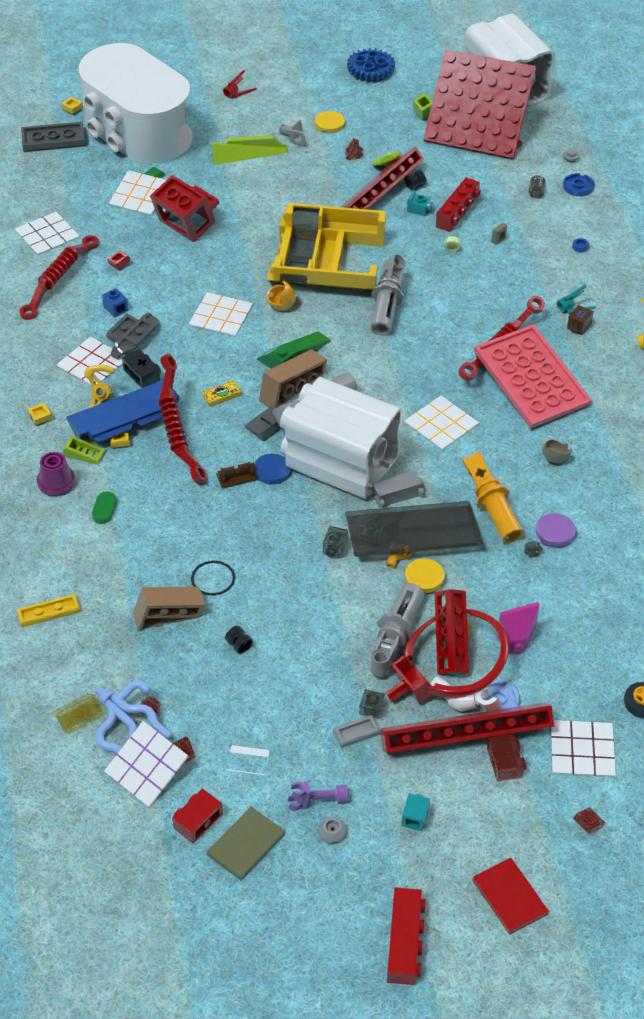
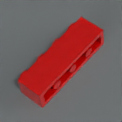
M394 887L387 983L415 985L416 977H421L422 963L417 962V955L422 956L423 941H418L419 934L424 933V920L420 919V913H425L426 899H421V889Z

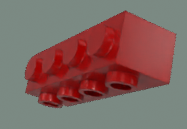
M465 177L437 211V228L448 232L452 231L468 209L479 198L481 194L480 182Z

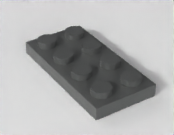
M83 121L21 127L23 151L85 145Z

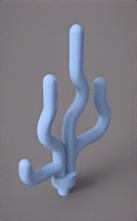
M141 680L132 681L118 695L110 688L104 689L100 686L96 689L95 693L99 695L98 701L109 711L108 718L98 728L95 736L96 743L100 748L116 754L122 749L118 744L107 742L104 739L105 733L112 727L116 718H119L129 728V738L135 732L137 725L125 712L146 714L149 724L154 730L166 739L172 737L171 732L158 722L156 713L151 707L143 704L129 705L124 701L135 689H141L144 693H149L151 687Z

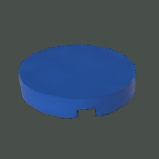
M574 173L564 178L563 189L570 195L587 196L594 190L595 182L586 174L582 176L580 173Z
M264 454L255 461V474L260 481L266 484L271 482L280 484L290 476L291 468L286 467L285 457L279 454Z

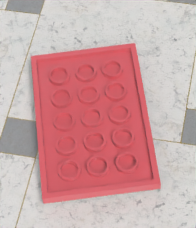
M534 324L474 347L475 354L530 428L591 405V398Z

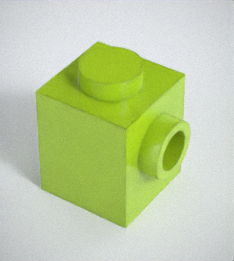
M426 93L413 100V111L422 121L429 117L433 101Z

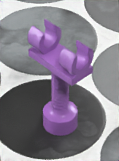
M305 781L304 784L302 782H294L291 789H300L301 791H293L288 798V802H298L297 804H289V809L296 811L301 807L306 809L308 800L334 798L337 800V803L347 802L348 789L347 785H336L334 790L310 791L308 781Z

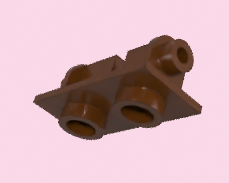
M250 461L238 465L236 469L234 466L220 468V471L216 473L221 488L257 479L254 471L256 469L254 462L250 463Z

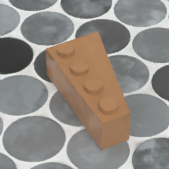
M311 349L267 370L262 376L259 402L268 408L273 407L274 409L279 407L278 405L281 402L286 403L290 400V395L294 392L298 394L305 384L314 382L325 373L327 359Z

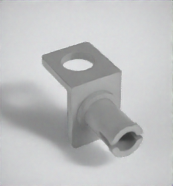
M298 120L292 126L280 125L279 133L289 135L290 143L301 146L306 145L301 120Z

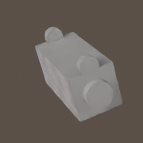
M415 471L372 483V496L379 508L424 495L422 489L423 481L416 475Z

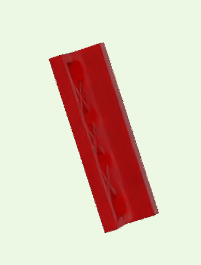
M448 589L435 592L437 674L469 673L466 591ZM442 596H445L446 603L444 607L442 606ZM444 617L446 618V625H445V627L443 626V619H444ZM445 637L447 638V645H446V647H444V642H443L444 639H445ZM447 658L448 668L444 669V661Z

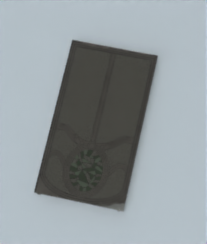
M470 501L346 511L345 514L355 557L482 546L483 543Z

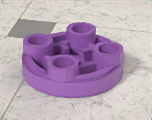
M551 513L542 516L538 520L536 534L542 545L554 547L569 546L575 535V525L567 516Z

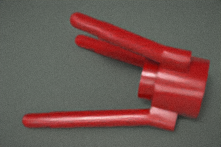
M242 70L223 88V93L226 97L237 98L257 90V88L237 92L239 90L237 84L243 79L241 76L245 70Z

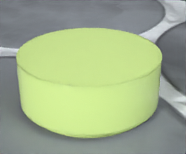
M448 237L444 241V248L447 251L456 252L461 248V241L457 237Z

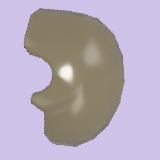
M554 439L547 440L542 446V453L545 458L555 464L564 463L572 452V449H568L567 443L562 444Z

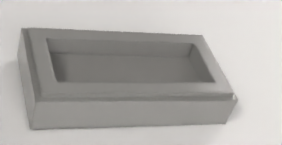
M369 715L333 728V733L340 747L344 748L380 735V729L373 716Z

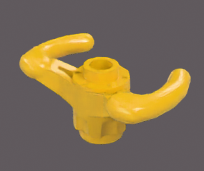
M99 364L85 369L84 376L91 382L92 403L88 408L101 404L112 397V386L103 383L94 373L103 371L114 374V368Z

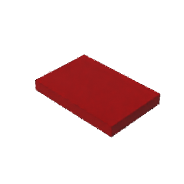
M511 857L472 878V881L509 935L547 916L549 913L547 907Z

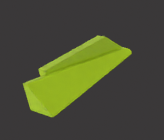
M274 135L227 138V143H212L214 165L288 153L287 145L278 141V138Z

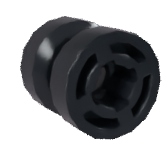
M421 170L415 171L413 174L404 177L405 185L412 191L417 186L426 184V176Z
M238 625L232 627L225 635V640L230 645H233V649L238 654L249 650L253 644V639L245 634V631Z

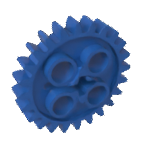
M369 48L368 50L363 49V51L358 50V53L353 52V55H350V58H348L347 69L348 72H351V75H355V78L360 77V80L365 78L366 81L368 79L379 81V78L385 79V76L389 77V74H393L395 61L391 54H387V51L382 52V49L377 51L376 48L374 50Z

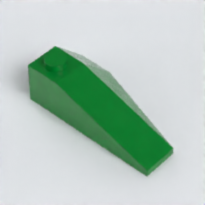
M317 331L271 348L259 356L257 360L272 369L311 349L317 352L329 343L331 339Z

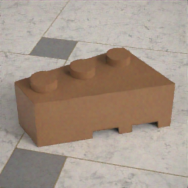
M142 587L133 616L137 630L142 631L145 626L155 624L156 627H160L163 622L174 620L177 623L199 618L205 603L200 587Z

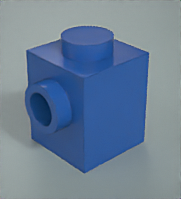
M117 288L102 294L103 307L114 318L129 311L128 299Z

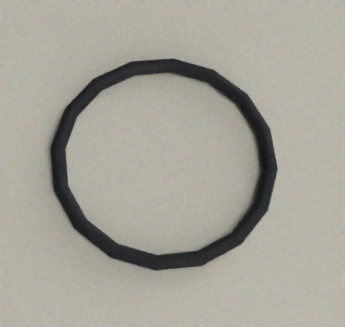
M206 561L198 565L193 570L191 575V582L193 587H197L194 582L195 572L205 564H222L228 567V569L232 572L233 579L232 583L228 586V588L216 593H209L201 590V593L204 595L215 596L227 592L234 585L236 578L234 570L230 567V565L222 561Z

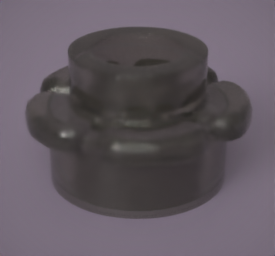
M531 541L524 545L525 555L528 554L529 557H537L543 550L538 541Z

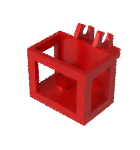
M171 175L150 195L159 220L192 242L196 241L216 222L212 210L217 207L219 200L197 185L191 187L174 175ZM195 212L207 219L196 232L190 219ZM171 214L180 218L185 231L166 218Z

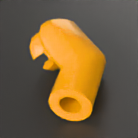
M397 547L391 551L407 550L408 547ZM412 552L389 554L385 565L394 568L397 560L409 558Z

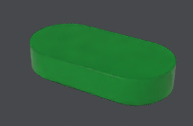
M105 491L97 496L92 510L94 522L105 524L111 520L116 505L114 493Z

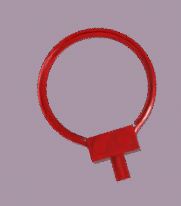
M467 609V614L487 621L497 631L501 643L499 658L493 669L485 677L473 684L448 686L435 683L432 686L417 668L411 665L410 661L413 660V651L417 639L429 625L435 622L434 616L421 625L409 638L405 647V655L391 664L400 682L385 692L391 702H394L406 692H409L421 704L432 695L458 698L484 689L499 676L507 662L509 643L503 627L490 615L478 610Z

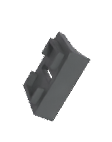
M269 407L245 424V428L261 440L270 436L280 428L271 412L274 408Z

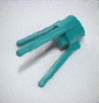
M584 284L569 295L557 300V308L562 313L567 312V314H571L575 310V308H572L575 305L573 298L583 293L587 285ZM587 306L585 308L591 310L595 309L596 306Z

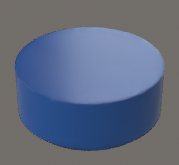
M583 238L575 239L572 248L576 252H586L589 249V242Z

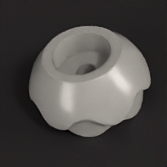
M335 817L327 818L321 822L318 830L319 836L326 843L341 842L347 832L343 821Z

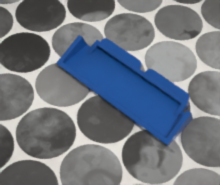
M159 381L69 415L66 419L77 438L83 440V435L88 433L90 439L96 442H101L130 431L135 423L143 426L162 418L161 406H159L158 400L164 381ZM172 389L173 394L176 397L175 403H177L178 405L180 396L174 391V389Z

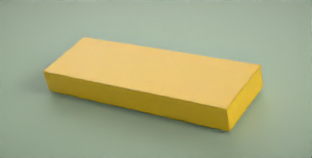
M75 594L16 609L21 628L80 613V607Z

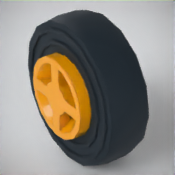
M644 682L631 684L626 689L624 695L626 709L634 716L644 718Z

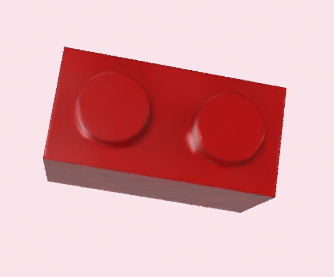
M202 788L197 794L195 793L190 797L188 803L183 808L176 810L172 817L173 829L191 843H194L223 815L222 802Z

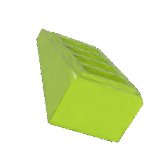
M71 435L64 447L63 455L68 458L98 465L105 449ZM94 452L98 453L96 458L92 457Z

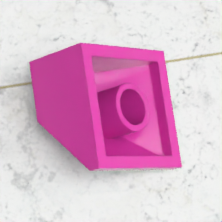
M539 602L500 612L499 623L508 638V654H519L529 644L536 630L540 607Z

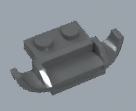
M147 312L138 320L126 313L107 331L106 337L115 342L110 356L118 360L122 354L135 350L156 329L158 318Z

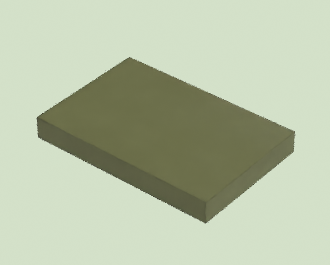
M250 807L207 851V856L241 881L285 835V831L256 809Z

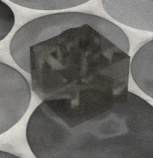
M365 689L359 705V715H372L373 718L380 719L385 703V694Z

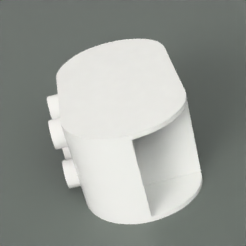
M128 43L104 45L90 51L83 57L79 64V76L86 128L91 136L104 140L112 151H119L129 159L141 163L167 162L181 156L189 149L192 144L193 135L190 127L185 123L184 103L189 97L190 85L184 76L142 48Z

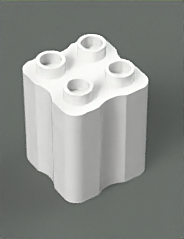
M515 14L498 17L493 22L473 24L466 30L464 42L466 53L536 66L527 105L544 102L549 98L552 84L550 73L554 67L555 53Z
M319 377L313 385L307 383L303 386L299 395V403L294 408L288 406L281 416L280 427L285 429V437L282 441L280 452L285 455L286 467L368 500L372 494V483L382 479L399 455V430L402 421V409Z

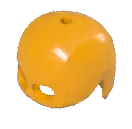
M282 281L285 286L276 285L267 292L268 304L277 311L289 310L296 300L294 289L285 281Z

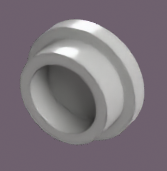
M568 149L564 152L563 156L566 161L575 162L579 158V153L575 149Z

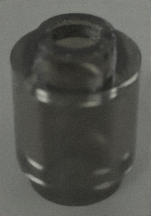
M536 175L530 179L528 192L531 198L540 199L544 195L546 185L544 177Z

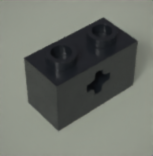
M140 349L122 357L123 370L141 388L161 381L160 367L158 364H154L150 357Z

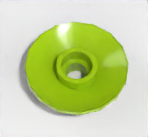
M393 151L382 155L372 161V165H384L386 168L401 155V151Z

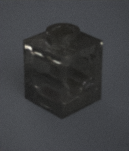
M329 526L323 540L322 554L330 558L336 557L341 559L348 543V530Z

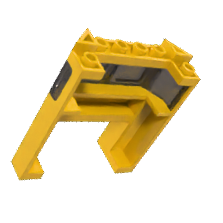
M288 203L287 209L283 210L279 224L281 243H279L278 253L280 254H277L274 263H271L267 280L271 282L285 281L293 284L373 291L377 285V265H370L369 273L339 271L344 243L384 247L386 211Z

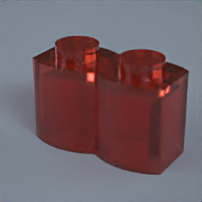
M513 733L487 737L486 747L496 781L522 778L523 771L526 770V762L524 757L521 758L519 754L521 750L519 740L515 739Z

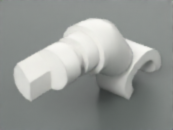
M440 676L435 677L431 682L432 686L435 683L451 686ZM488 686L477 693L464 697H442L451 708L460 712L478 708V705L485 712L501 708V702L498 698L492 697L490 700H485L488 696H491Z

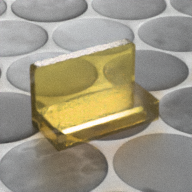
M90 693L52 711V715L57 717L64 733L103 714L96 696Z

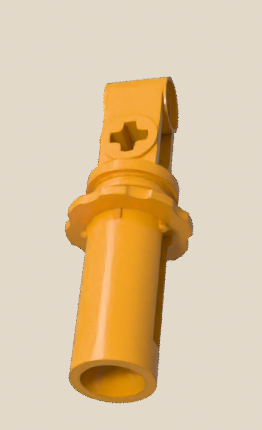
M480 451L463 458L465 468L476 485L474 491L478 497L475 502L477 508L487 510L503 543L507 544L519 540L523 536L524 531L507 502L510 493L508 487L501 485L497 478L492 477Z

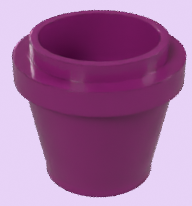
M49 452L43 455L40 459V468L37 475V485L40 491L52 496L62 495L70 491L75 484V476L73 470L69 468L65 456L59 452Z

